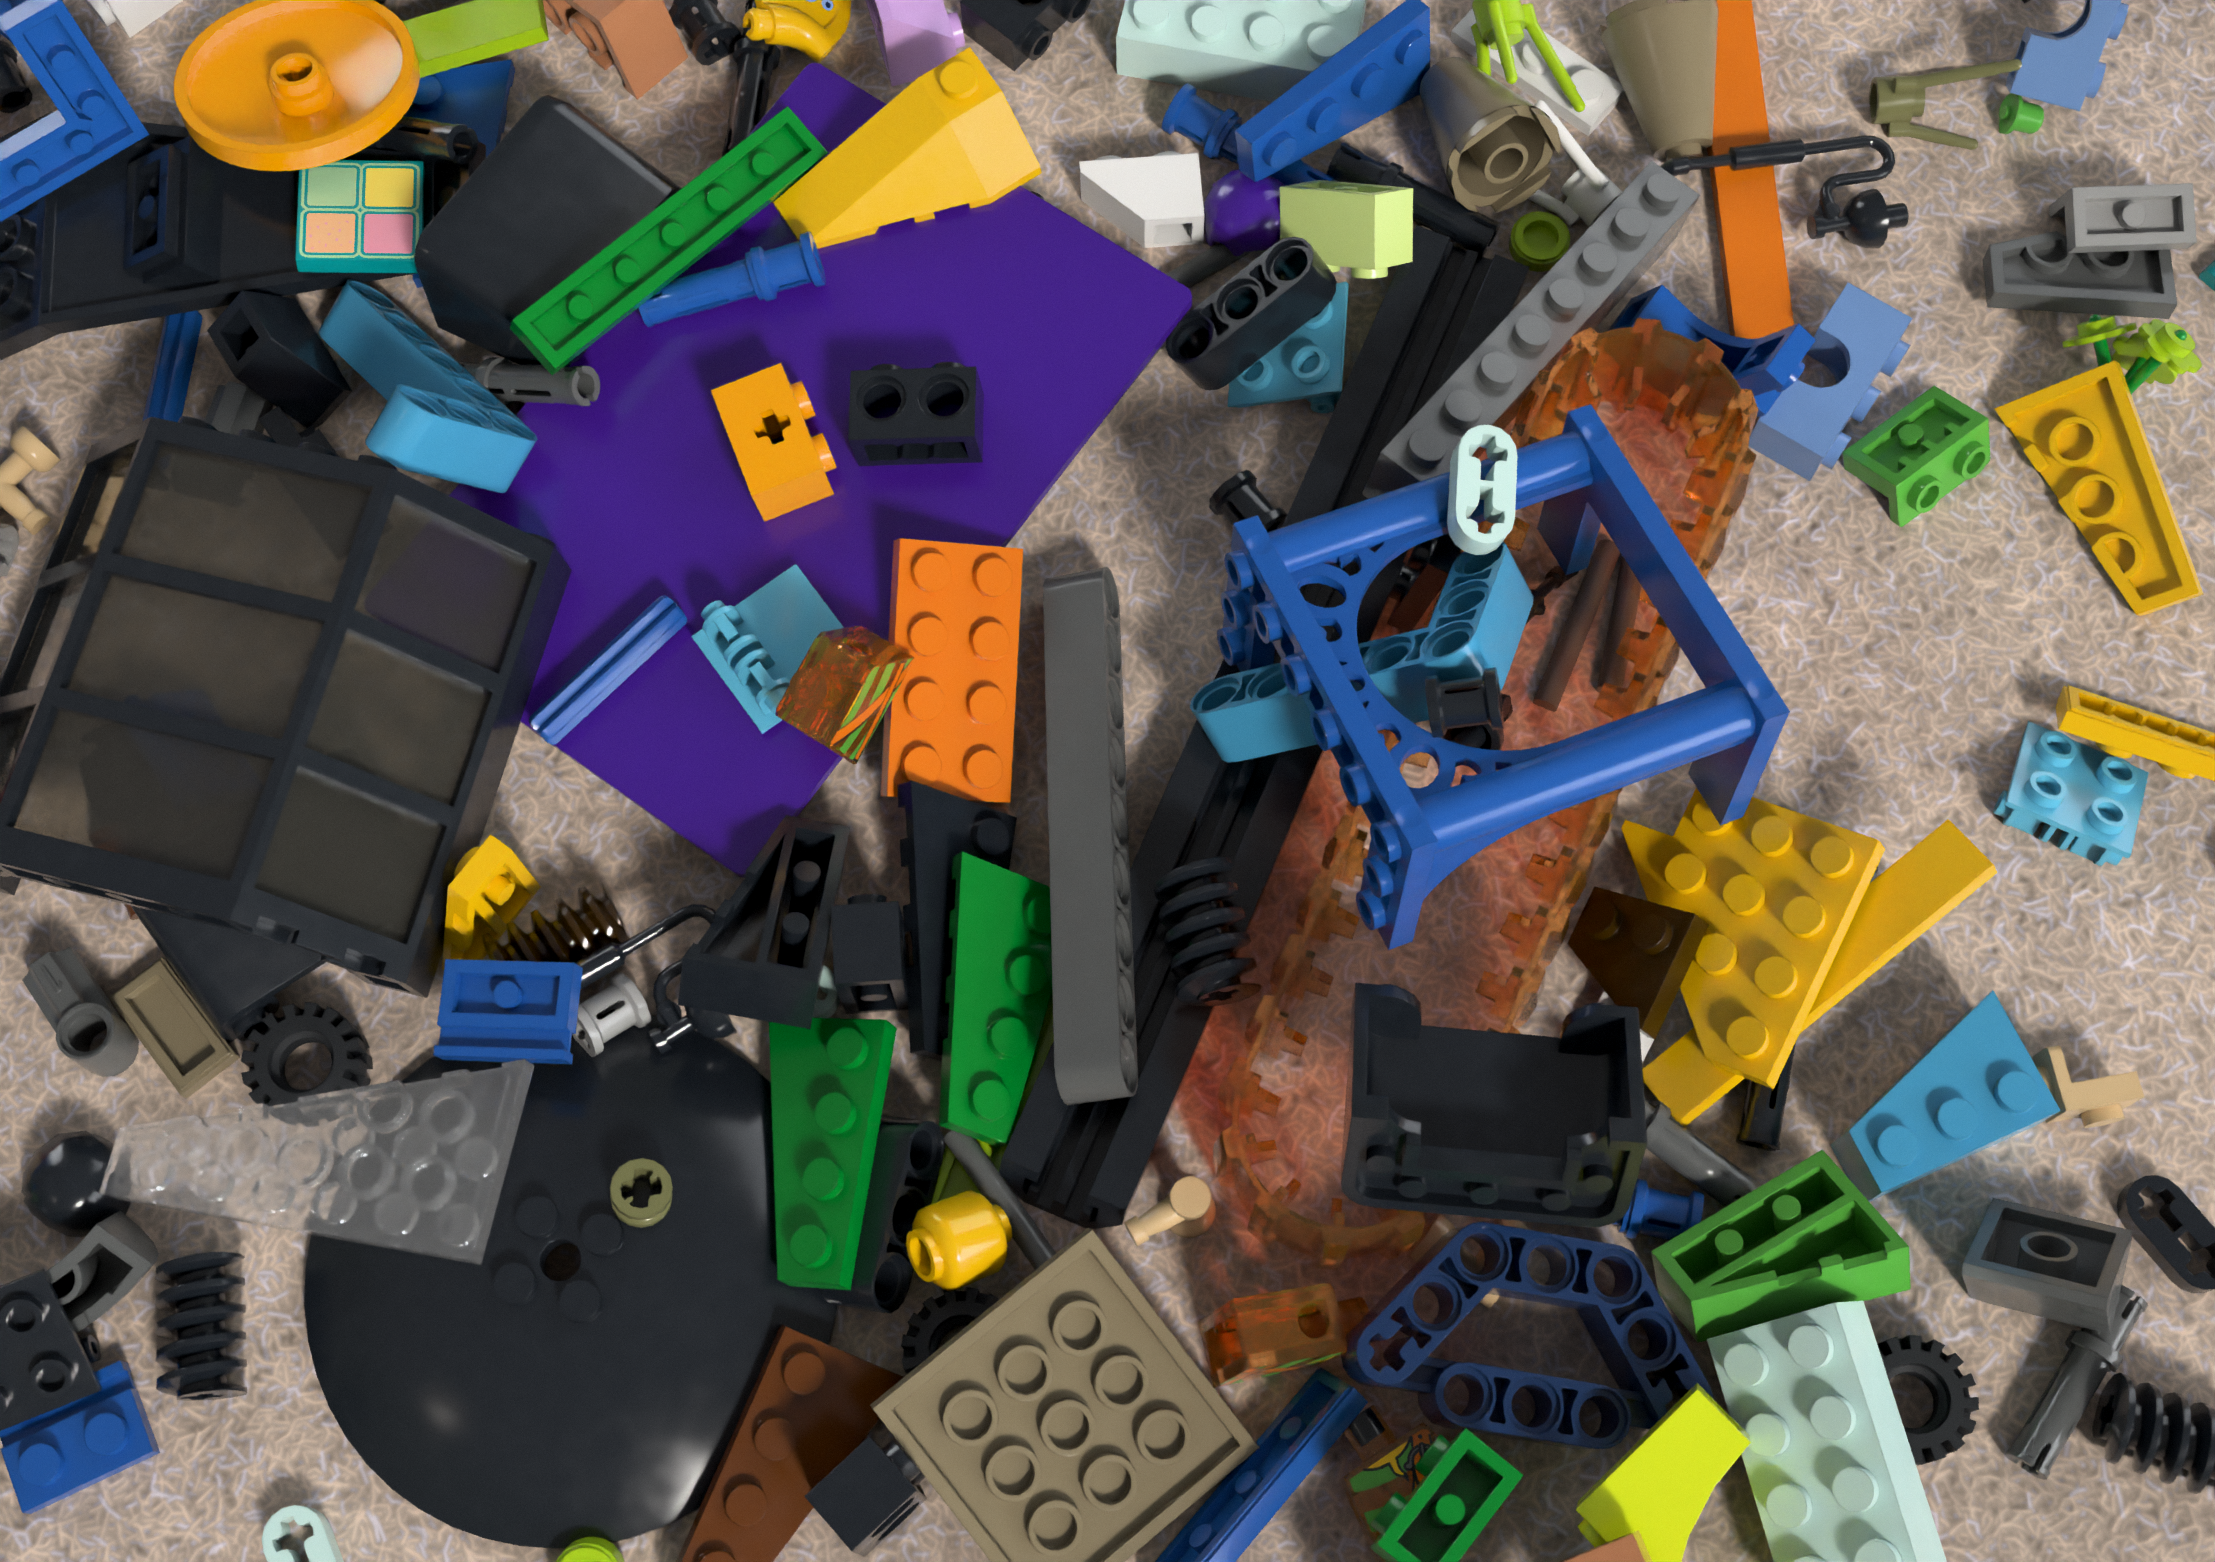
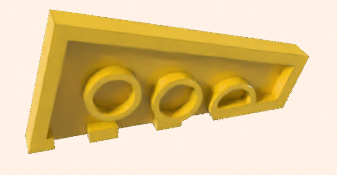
M2115 360L1994 408L2003 423L2010 428L2024 449L2023 452L2032 465L2041 473L2057 496L2059 504L2070 520L2077 525L2092 547L2091 550L2136 615L2142 616L2204 595L2120 363Z

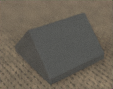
M1993 1198L1963 1262L1962 1276L1969 1297L1988 1304L2111 1334L2133 1230Z

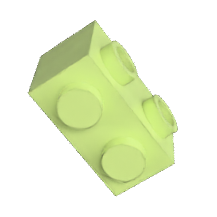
M1314 180L1281 186L1280 240L1289 237L1303 238L1314 248L1332 272L1340 271L1341 267H1350L1351 276L1355 278L1372 279L1388 276V267L1413 262V188Z

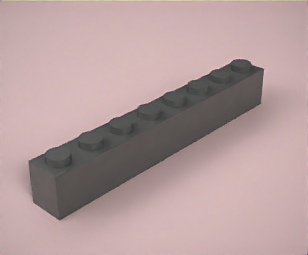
M1651 161L1381 451L1362 495L1369 499L1450 472V460L1453 450L1469 429L1478 425H1492L1504 430L1674 241L1700 194ZM1478 447L1472 457L1479 458L1486 449Z

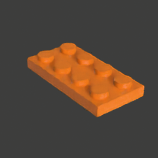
M904 538L893 540L887 665L895 663L886 688L892 683L901 661L912 659L913 657L915 660L884 715L880 796L898 797L897 785L914 781L968 801L1010 803L1023 549Z

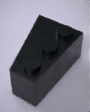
M789 815L784 817L746 869L745 879L730 900L725 899L717 909L712 925L698 944L693 943L683 956L678 1005L800 1028H811L832 927L831 905H836L850 827Z

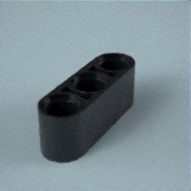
M1299 237L1284 238L1272 245L1181 319L1166 339L1168 355L1201 389L1209 391L1220 389L1233 381L1323 310L1332 301L1336 292L1337 281L1335 276L1306 240Z
M881 1115L851 1290L820 1288L824 1299L830 1304L880 1313H893L905 1301L914 1272L907 1252L906 1237L908 1232L912 1231V1223L917 1212L932 1203L944 1156V1136L940 1127L935 1122Z

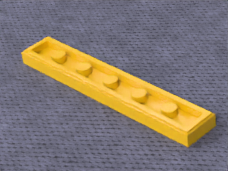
M1949 819L1869 883L1800 1033L1997 873L1994 864ZM1694 1027L1642 1069L1643 1082L1659 1101L1671 1109V1116L1683 1127H1686L1745 1079L1742 1076L1713 1065L1705 1058Z

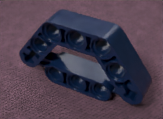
M1487 1222L1468 1224L1452 1229L1444 1234L1348 1333L1342 1342L1340 1353L1343 1368L1348 1376L1358 1384L1417 1393L1418 1405L1423 1415L1435 1425L1461 1431L1467 1428L1473 1433L1571 1449H1610L1623 1441L1628 1435L1629 1429L1649 1431L1667 1413L1665 1405L1673 1399L1671 1391H1677L1680 1398H1682L1698 1383L1714 1399L1710 1385L1646 1269L1634 1252L1620 1245ZM1466 1238L1476 1241L1484 1252V1266L1479 1274H1473L1461 1262L1460 1249ZM1533 1249L1541 1252L1547 1258L1550 1265V1275L1544 1285L1537 1284L1530 1277L1527 1270V1260ZM1599 1261L1606 1263L1613 1271L1615 1277V1287L1609 1296L1602 1294L1598 1290L1593 1279L1594 1269ZM1420 1286L1427 1287L1433 1291L1438 1299V1315L1431 1323L1421 1320L1414 1311L1413 1298ZM1487 1294L1568 1307L1577 1310L1619 1389L1602 1384L1470 1362L1462 1363L1428 1356ZM1634 1323L1643 1327L1649 1339L1648 1350L1642 1358L1637 1357L1628 1344V1332ZM1398 1330L1409 1336L1395 1339L1384 1351L1383 1357L1389 1365L1372 1367L1369 1361L1374 1356L1375 1351L1369 1342L1387 1340L1393 1337ZM1665 1368L1662 1372L1652 1373L1655 1379H1648L1646 1377V1372ZM1453 1376L1458 1377L1465 1383L1469 1393L1467 1407L1459 1415L1453 1413L1444 1401L1445 1385ZM1519 1388L1526 1389L1532 1395L1535 1402L1533 1419L1527 1425H1522L1512 1412L1511 1402ZM1587 1399L1592 1400L1598 1406L1601 1413L1599 1430L1593 1436H1589L1579 1422L1581 1405Z

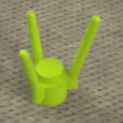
M1520 0L1473 1L1472 8L1476 23L1471 26V31L1476 44L1477 68L1491 76L1490 46L1491 49L1498 50L1506 81L1509 84L1516 83L1518 77L1511 46L1524 39L1523 29H1526L1574 110L1582 112L1585 109V103L1579 95L1576 86L1540 27L1532 3L1521 5Z

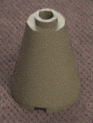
M1636 0L1607 15L1608 27L1603 25L1599 27L1603 46L1650 150L1656 159H1666L1668 161L1670 158L1683 156L1689 159L1703 157L1702 151L1708 149L1713 144L1719 15L1717 0H1686L1668 3L1667 0Z
M1460 57L1443 59L1426 72L1420 84V97L1448 187L1456 200L1471 211L1478 212L1475 206H1491L1495 212L1504 211L1527 200L1546 183L1552 173L1548 168V164L1554 150L1559 155L1561 141L1558 128L1544 111Z

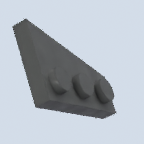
M2054 231L1990 244L1983 258L1986 302L1989 308L2169 319L2177 306L2170 250L2067 253L2066 236Z

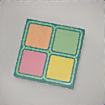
M339 160L323 166L299 170L295 257L298 272L418 274L414 257L419 237L424 231L425 170L423 161Z

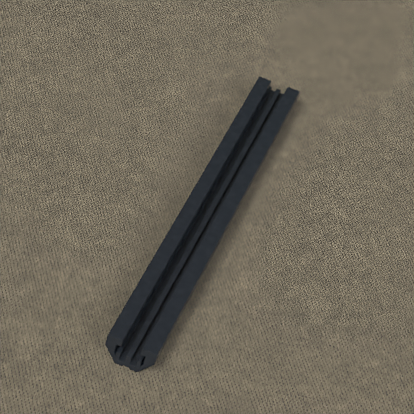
M1416 225L1413 231V262L1398 265L1282 528L1368 499L1362 495V492L1381 451L1513 310L1529 273V266L1496 254L1492 260L1480 257L1476 251L1470 249L1466 251L1455 247L1454 243L1450 242V237ZM1410 549L1388 563L1367 589L1357 616L1358 644L1372 641L1390 598L1387 596L1389 588L1400 566L1406 561ZM1352 562L1345 566L1343 571L1351 576L1357 574L1360 569L1356 562ZM1312 583L1301 586L1299 589L1303 598L1315 606L1332 608L1345 602L1342 594L1328 585ZM1321 626L1327 632V641L1333 642L1340 639V635L1334 627ZM1276 648L1273 664L1281 662V657ZM1223 659L1215 679L1239 673L1240 670L1236 664L1230 666ZM1196 720L1130 868L1138 1066L1136 1094L1132 1097L1066 1105L1061 1099L1055 1078L1053 1042L1002 1156L999 1169L1001 1176L1023 1202L1085 1229H1098L1123 1224L1215 1006L1188 1005L1180 1002L1177 998L1175 990L1178 983L1183 979L1175 977L1171 972L1170 963L1177 954L1170 952L1165 945V936L1171 929L1163 926L1160 921L1159 912L1165 904L1156 899L1153 890L1154 886L1165 874L1190 862L1213 857L1231 858L1234 863L1233 869L1217 878L1218 882H1236L1239 885L1240 892L1236 896L1223 901L1224 907H1242L1244 909L1246 917L1229 926L1230 932L1247 933L1324 753L1318 744L1228 763L1221 759L1200 723ZM1239 950L1235 951V957H1237Z

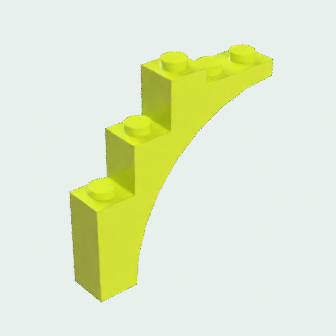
M1696 1383L1578 1500L1576 1511L1584 1518L1577 1525L1578 1529L1594 1547L1639 1530L1652 1562H1682L1688 1537L1716 1484L1751 1443L1749 1434Z

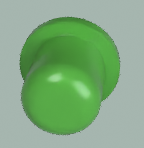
M2008 94L1999 108V133L2006 135L2013 130L2033 134L2040 129L2044 121L2043 108L2040 105L2023 101L2020 95Z

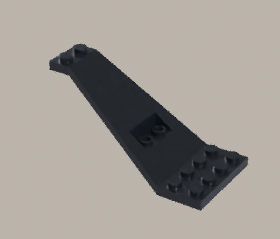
M49 112L0 137V143L53 112ZM142 122L149 133L148 136L0 222V361L61 333L230 305L242 290L287 296L344 286L349 279L364 283L416 273L298 272L295 257L299 170L259 171L235 166L207 153L194 141L186 127ZM478 141L477 154L473 160L466 164H457L454 161L423 157L411 153L365 148L341 160L423 161L425 170V229L486 159V145Z

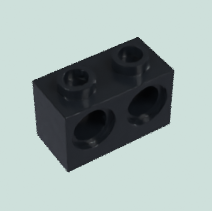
M941 362L933 365L931 368L903 369L893 364H879L871 367L869 370L851 371L848 440L859 466L983 462L984 393L976 366L966 367L956 362ZM957 404L961 406L956 413L950 416L935 415L945 405ZM887 406L899 407L890 417H874L875 413L881 408Z
M869 1436L804 1497L852 1552L865 1557L926 1500V1497L916 1487L925 1476L893 1440L882 1448Z

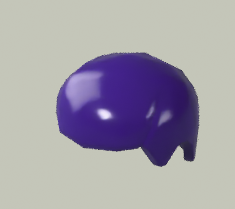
M1239 169L1230 171L1213 183L1203 205L1205 216L1204 233L1208 245L1212 247L1216 242H1220L1237 257L1244 252L1265 251L1279 242L1280 187L1286 185L1271 175L1254 182L1239 171Z

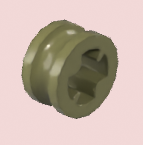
M640 1158L630 1160L618 1168L612 1177L610 1200L612 1210L619 1220L629 1226L643 1228L652 1226L665 1217L671 1207L673 1186L671 1177L664 1166L654 1160ZM640 1178L649 1179L650 1190L657 1186L661 1190V1194L650 1196L648 1207L644 1208L633 1207V1196L628 1197L626 1200L622 1197V1192L633 1190L635 1180Z

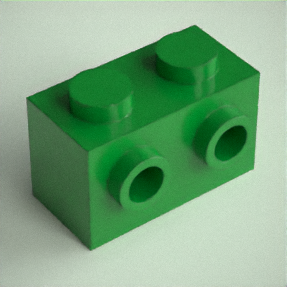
M1467 1428L1459 1432L1451 1442L1440 1434L1414 1467L1424 1477L1410 1496L1406 1499L1396 1491L1370 1525L1380 1535L1370 1548L1386 1562H1459L1524 1475Z

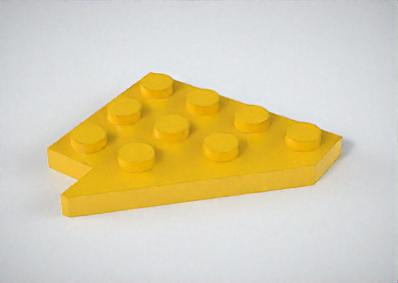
M1696 787L1673 836L1626 819L1621 829L1647 900L1694 913L1709 925L1680 986L1705 1058L1717 1067L1774 1089L1885 848L1877 839L1754 797L1751 798L1742 818L1720 826Z

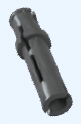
M490 357L483 360L482 363L457 361L505 406L512 401L590 406V401L595 402L600 393L599 376L590 366H564L552 376L543 365L513 364L506 358Z
M1644 1098L1647 1129L1646 1149L1717 1202L1726 1207L1763 1185V1183L1757 1182L1671 1118V1109L1659 1100L1651 1103Z
M2123 1285L2119 1294L2111 1334L2083 1327L2081 1330H2072L2065 1341V1345L2069 1348L2067 1354L2014 1444L2005 1454L2015 1464L2019 1460L2024 1462L2022 1468L2039 1479L2047 1480L2053 1464L2107 1372H2116L2123 1361L2119 1351L2140 1315L2148 1307V1303L2141 1296H2136L2134 1301L2130 1300L2135 1292Z

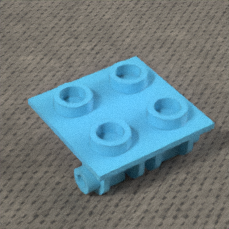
M1347 282L1336 283V292L1333 299L1323 310L1229 383L1227 407L1243 408L1306 399L1311 402L1310 408L1316 413L1325 414L1334 411L1335 404L1342 393L1349 290Z
M795 564L736 606H725L721 600L707 605L701 612V617L704 619L703 629L691 637L763 734L789 715L790 710H784L777 714L778 708L789 691L791 678L801 669L818 636L824 634L817 654L809 668L812 670L807 673L808 678L804 679L803 683L815 674L833 632L841 631L831 658L838 652L846 630ZM855 642L851 646L830 686L867 661L866 656ZM825 677L814 687L812 697L805 704L818 695Z
M2028 721L2022 737L2009 790H2003L2000 794L1993 813L2004 818L2003 825L2012 826L2031 835L2035 833L2041 822H2044L2039 840L2045 843L2051 838L2057 828L2063 830L2057 848L2064 851L2072 842L2070 852L2091 860L2100 867L2105 862L2117 866L2122 857L2129 858L2131 856L2149 772L2131 765L2124 759L2109 756L2074 741L2063 733L2048 730Z

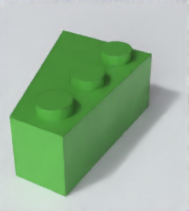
M1823 1149L1651 1251L1658 1293L1697 1343L1831 1303L1866 1301L1911 1289L1909 1246Z

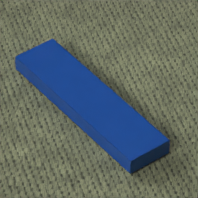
M1321 1367L1317 1369L1256 1441L1260 1448L1227 1475L1155 1562H1236L1367 1405L1368 1401L1350 1384Z

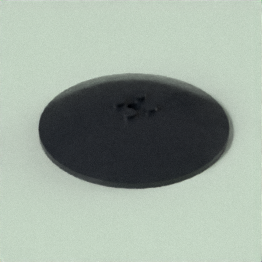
M611 1010L597 1019L600 1020L616 1010ZM651 1015V1022L644 1027L638 1028L633 1025L603 1043V1052L595 1057H591L572 1035L570 1053L573 1054L572 1064L442 1060L434 1056L402 1080L376 1106L351 1139L325 1189L311 1232L305 1268L304 1295L308 1343L315 1372L327 1404L345 1437L365 1463L392 1490L421 1511L451 1527L484 1539L537 1548L564 1549L572 1542L585 1537H599L614 1543L664 1528L699 1510L780 1325L783 1324L830 1345L839 1305L827 1302L820 1288L792 1287L777 1279L771 1083L746 1060L718 1041L704 1037L697 1031L692 1030L670 1043L672 1049L661 1054L649 1031L657 1026L661 1030L667 1026L661 1024L657 1016ZM640 1158L654 1160L664 1166L671 1177L673 1186L670 1210L662 1220L652 1226L643 1228L629 1226L619 1220L612 1210L610 1200V1186L613 1175L620 1166L630 1160ZM640 1178L635 1180L633 1190L622 1192V1197L626 1200L628 1197L633 1196V1207L644 1208L648 1207L650 1196L661 1194V1190L658 1186L650 1190L649 1179ZM562 1244L577 1246L581 1255L578 1271L567 1280H551L545 1267L549 1253L555 1247Z

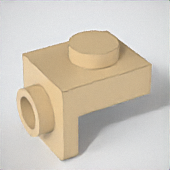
M2059 1045L2046 1047L2031 1057L2061 1110L2046 1119V1123L2079 1117L2082 1119L2084 1128L2115 1123L2125 1119L2123 1109L2144 1098L2137 1071L2072 1083L2062 1049Z

